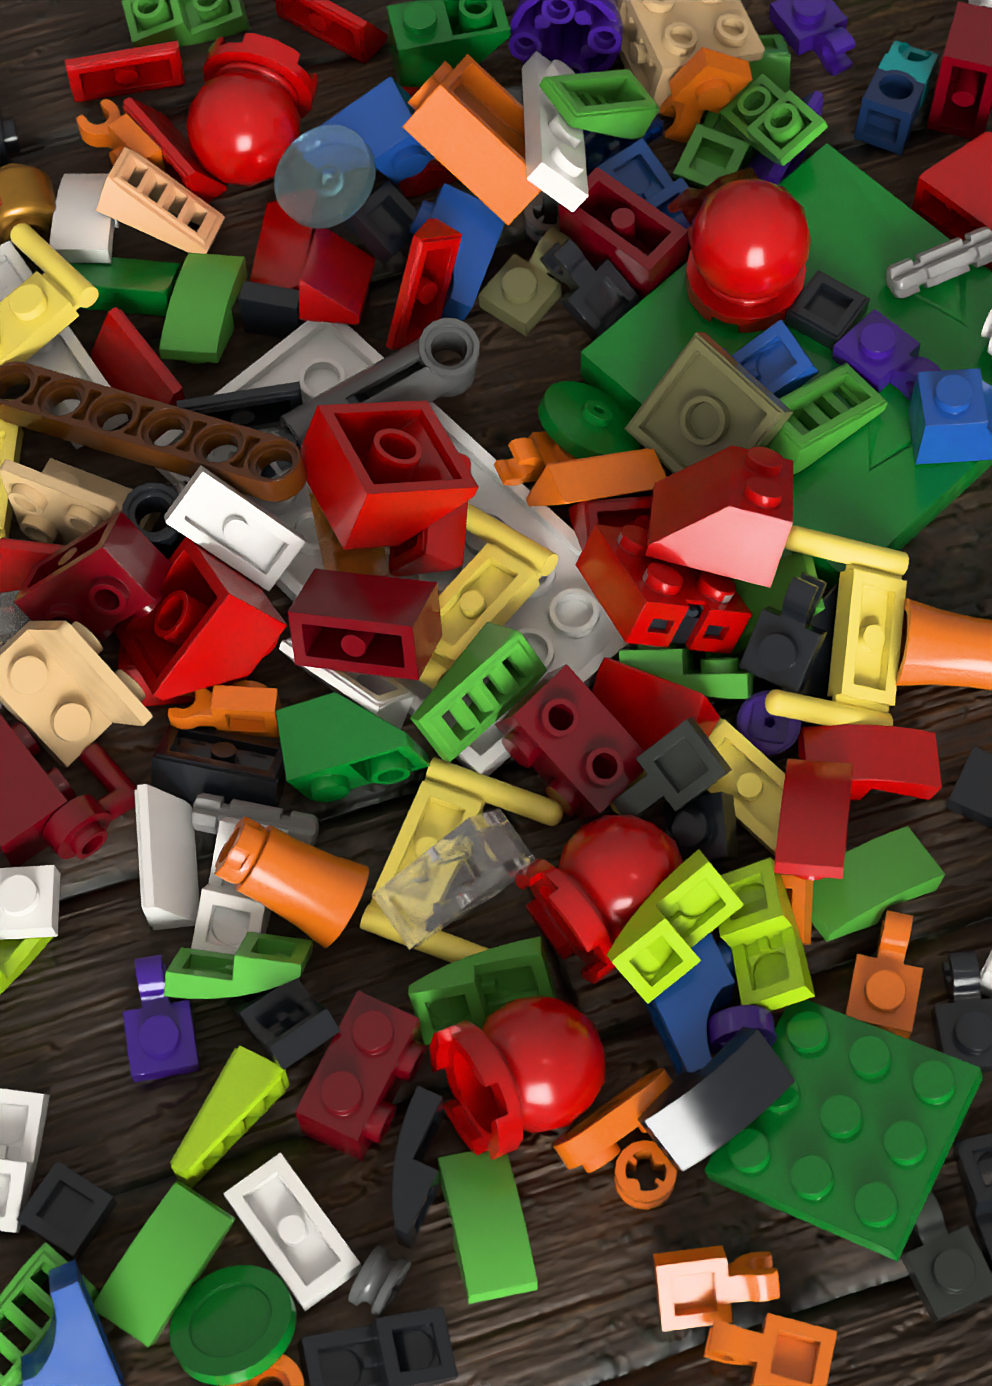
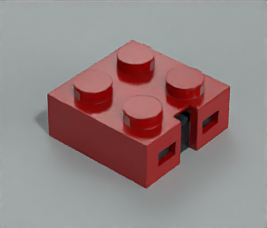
M595 524L575 565L625 643L669 647L670 643L674 642L686 644L689 650L731 654L750 620L752 612L737 593L736 586L729 577L645 556L647 530L639 526L625 525L621 528Z

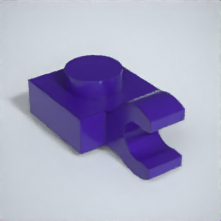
M777 0L770 3L769 20L780 34L784 36V39L798 56L813 50L831 76L852 68L853 63L845 52L855 48V42L846 30V16L833 0Z
M876 309L871 311L834 344L832 359L839 365L848 363L878 393L890 383L902 392L909 401L911 400L917 372L942 371L930 359L918 356L921 343Z
M161 954L135 959V970L142 1008L122 1011L130 1073L133 1081L136 1083L201 1071L193 1009L190 1001L184 1000L171 1003V997H164L167 967L166 964H163Z

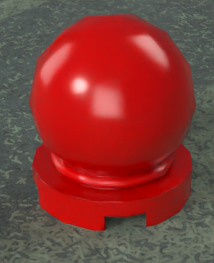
M245 33L242 42L226 43L223 37L216 39L208 51L203 66L205 84L189 106L186 126L189 145L202 169L224 183L251 187L276 177L289 165L298 150L296 142L300 138L301 119L312 109L318 91V76L316 72L308 75L297 64L301 54L295 49L276 39L254 33Z
M758 178L731 181L707 195L692 221L689 236L691 249L685 274V286L689 301L699 314L709 322H711L713 316L724 323L739 325L738 332L750 333L767 330L780 319L782 321L785 320L786 312L803 291L806 274L805 263L809 256L811 235L804 207L785 187Z
M605 815L583 825L564 845L558 868L547 860L536 859L516 874L515 884L522 890L528 886L530 887L535 899L525 905L543 936L558 955L564 960L572 953H575L587 965L581 970L582 978L596 984L616 969L615 965L608 958L607 953L618 935L644 901L683 863L676 842L654 823L633 815Z
M538 995L509 1001L488 1015L481 1029L468 1020L462 1021L435 1032L430 1043L432 1072L435 1073L445 1068L447 1080L454 1096L453 1100L444 1103L449 1119L468 1148L475 1155L489 1150L490 1160L518 1149L523 1139V1130L537 1133L572 1124L590 1109L605 1082L606 1057L596 1025L573 1004L552 997Z

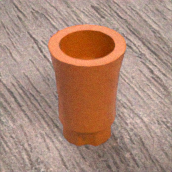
M905 598L896 685H942L992 690V620L938 609Z
M244 816L236 824L228 840L225 842L217 858L214 873L223 880L235 884L236 891L266 906L294 924L321 947L327 948L338 938L353 915L366 887L369 867L309 845L272 825H268L265 828L258 822Z

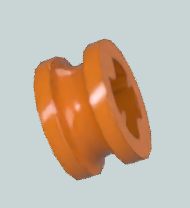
M642 1140L631 1143L622 1150L616 1160L614 1175L616 1191L625 1203L634 1208L648 1210L659 1207L669 1199L674 1190L677 1170L655 1142ZM647 1159L650 1160V1166L653 1171L664 1173L665 1180L661 1181L656 1178L654 1190L642 1191L637 1179H627L625 1173L627 1168L635 1172L637 1160Z

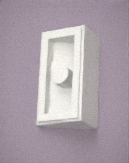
M292 639L282 640L279 649L295 663ZM299 666L334 692L401 730L415 696L411 694L410 690L391 677Z
M148 784L137 785V790H135L141 907L149 926H152L153 930L195 926L200 899L195 829L191 822L192 807L185 800Z

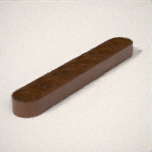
M15 361L0 366V419L7 423L192 478L201 465L242 494L265 501L279 502L288 500L297 495L305 486L307 471L302 455L296 444L286 438L29 363ZM24 384L30 386L28 391L17 399H1L3 394L15 385ZM76 399L80 401L79 406L68 414H51L53 408L64 400ZM127 414L132 416L130 422L118 430L109 431L102 429L104 423L115 415ZM176 429L184 432L183 437L172 445L157 446L154 444L156 438L168 430ZM233 445L237 447L236 453L226 461L210 462L207 460L212 450L219 446ZM287 461L292 464L289 471L280 477L270 479L260 476L262 470L272 462Z

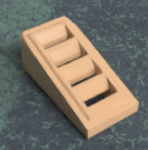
M126 147L122 150L105 181L96 211L183 251L208 254L225 219L224 215L164 171ZM169 212H172V213L178 215V217L176 218L174 215H172V214L169 213ZM190 221L200 225L197 232L188 226Z

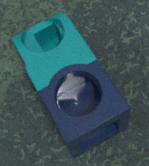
M895 40L888 54L884 55L863 96L854 139L902 155L909 140L911 128L930 90L940 54L912 47L905 42Z

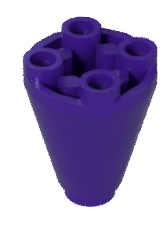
M520 0L511 17L509 50L523 64L537 51L550 62H553L555 59L562 61L575 74L606 71L613 65L622 47L623 23L616 0Z

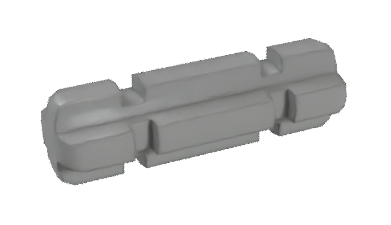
M981 227L964 234L965 241L957 237L915 254L916 261L912 262V259L906 258L889 265L887 275L885 276L887 286L895 298L902 299L920 292L919 285L921 284L923 287L929 288L970 271V264L977 268L992 262V230L988 227Z
M207 793L197 796L191 813V822L195 830L216 835L220 820L226 816L236 819L246 816L259 824L272 825L289 830L288 835L312 846H315L319 832L318 818L313 814L292 811L291 815L287 816L283 815L284 809L237 799H233L230 804L224 803V797Z

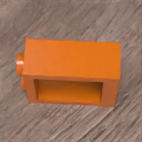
M468 54L455 68L445 61L408 101V104L416 112L402 127L499 218L509 225L541 191V189L526 179L523 105Z

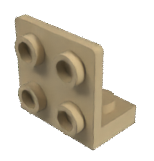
M616 0L623 23L622 47L619 56L625 69H629L659 107L657 114L660 113V107L665 99L671 96L669 81L701 47L744 59L748 62L761 60L765 48L740 0Z
M52 458L49 459L42 472L8 459H4L0 466V477L20 529L26 536L36 542L50 544L56 542L61 545H67L119 511H122V505L127 495L133 490ZM161 512L147 514L141 520L139 526L151 532Z
M29 621L0 648V702L17 720L22 722L33 738L60 766L68 767L112 723L144 726L153 717L141 703L146 698L142 688L124 671L118 669L114 673L98 655L103 650L102 645L85 626L76 621L71 625L67 621Z

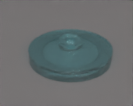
M324 125L305 132L286 149L277 166L274 189L279 205L295 222L305 227L321 229L344 222L363 206L373 188L376 164L372 150L355 131L344 126Z

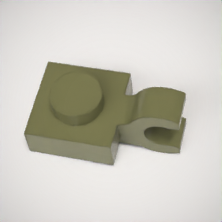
M551 227L540 239L529 262L513 254L478 294L479 306L516 331L527 336L562 296L561 283L555 280V277L546 269L540 258L555 243L559 242L562 245L566 240L570 239L572 241V239L556 228Z

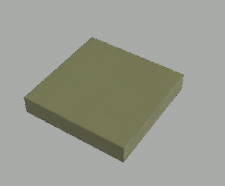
M696 332L624 429L642 446L654 449L659 461L674 474L731 445L746 449L752 447L766 448L792 415L793 411L705 332Z

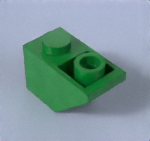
M416 0L387 6L390 52L398 83L401 87H422L445 61L455 68L467 54L479 64L510 37V27L502 0Z
M336 692L276 710L286 781L310 801L332 802L346 797L351 789L371 783H398L408 778L411 771L430 766L428 754L406 732Z

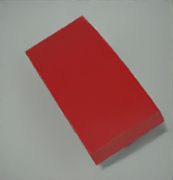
M858 724L806 727L800 730L798 736L800 760L854 764L852 800L860 801L871 789L930 800L942 788L935 732L895 726Z
M800 759L787 760L774 873L794 875L804 880H820L823 878L843 879L854 764Z

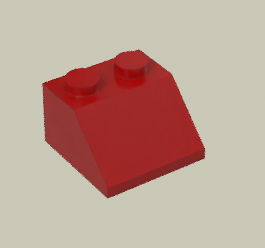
M427 400L317 405L300 448L307 471L306 481L344 550L399 546L473 498L479 488Z
M731 445L654 483L650 501L645 556L770 588L793 524V460L785 459L776 451L765 447L746 449Z
M185 537L169 558L172 566L161 587L164 596L160 603L150 613L140 619H136L133 615L126 618L115 631V634L152 695L161 700L249 676L261 659L275 648L280 634L287 627L283 618L257 583L188 537Z

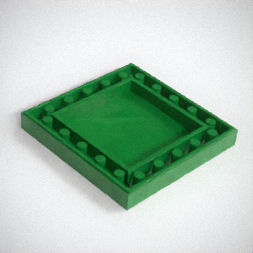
M828 143L778 184L785 187L804 207L811 244L809 256L805 263L806 274L803 289L818 270L870 298L868 309L860 321L876 309L921 343L918 356L930 359L942 371L980 368L982 380L992 385V356L987 352L990 340L981 337L983 326L992 309L991 271L984 266L975 268L970 264V271L929 288H925L921 284L919 285L920 292L902 299L895 298L885 280L888 266L906 258H910L914 262L916 261L915 254L950 241L949 238ZM687 262L581 351L580 376L591 386L613 397L632 416L636 414L696 332H705L718 345L725 348L730 355H733L765 331L743 333L738 332L739 325L724 323L713 316L711 322L705 320L689 301L685 286ZM786 325L819 371L817 375L800 387L841 366L832 359V350ZM889 383L879 392L888 402L882 413L807 468L793 475L792 525L900 551L992 466V460L915 464L908 416L910 401L902 392ZM838 391L833 393L848 409L853 408ZM818 404L816 405V406H817L819 409H821L830 419H832ZM799 418L797 419L808 431H811ZM812 556L817 578L827 582L826 587L831 590L839 582L840 572L845 571L846 564Z

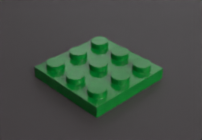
M809 1000L788 1005L775 1028L777 1039L771 1048L796 1081L759 1117L723 1146L715 1150L704 1171L710 1181L898 1261L983 1079L981 1067Z

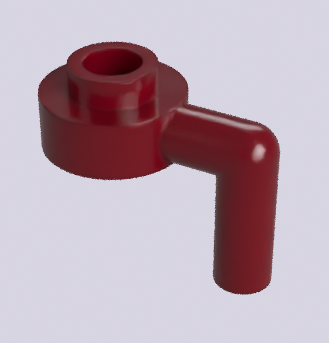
M99 743L88 746L81 753L79 760L108 794L98 800L90 794L72 799L52 815L42 832L43 839L61 859L73 857L84 859L94 854L106 842L108 838L106 830L110 822L135 808V790H137V786Z

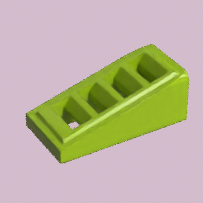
M240 1045L238 1049L235 1048L170 1162L177 1180L192 1188L285 1093L290 1085L286 1070H282L276 1063Z

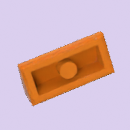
M649 448L548 463L529 492L526 501L529 507L561 505L653 490L654 483L667 476L655 450Z

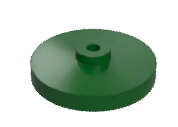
M561 381L552 384L539 402L538 416L547 434L561 448L578 459L639 450L641 444L624 429L633 416L613 397L600 389L580 382Z
M253 1265L226 1267L205 1276L186 1292L171 1318L169 1327L170 1345L182 1368L194 1379L218 1386L242 1383L269 1369L286 1351L296 1327V1307L286 1285L273 1272Z

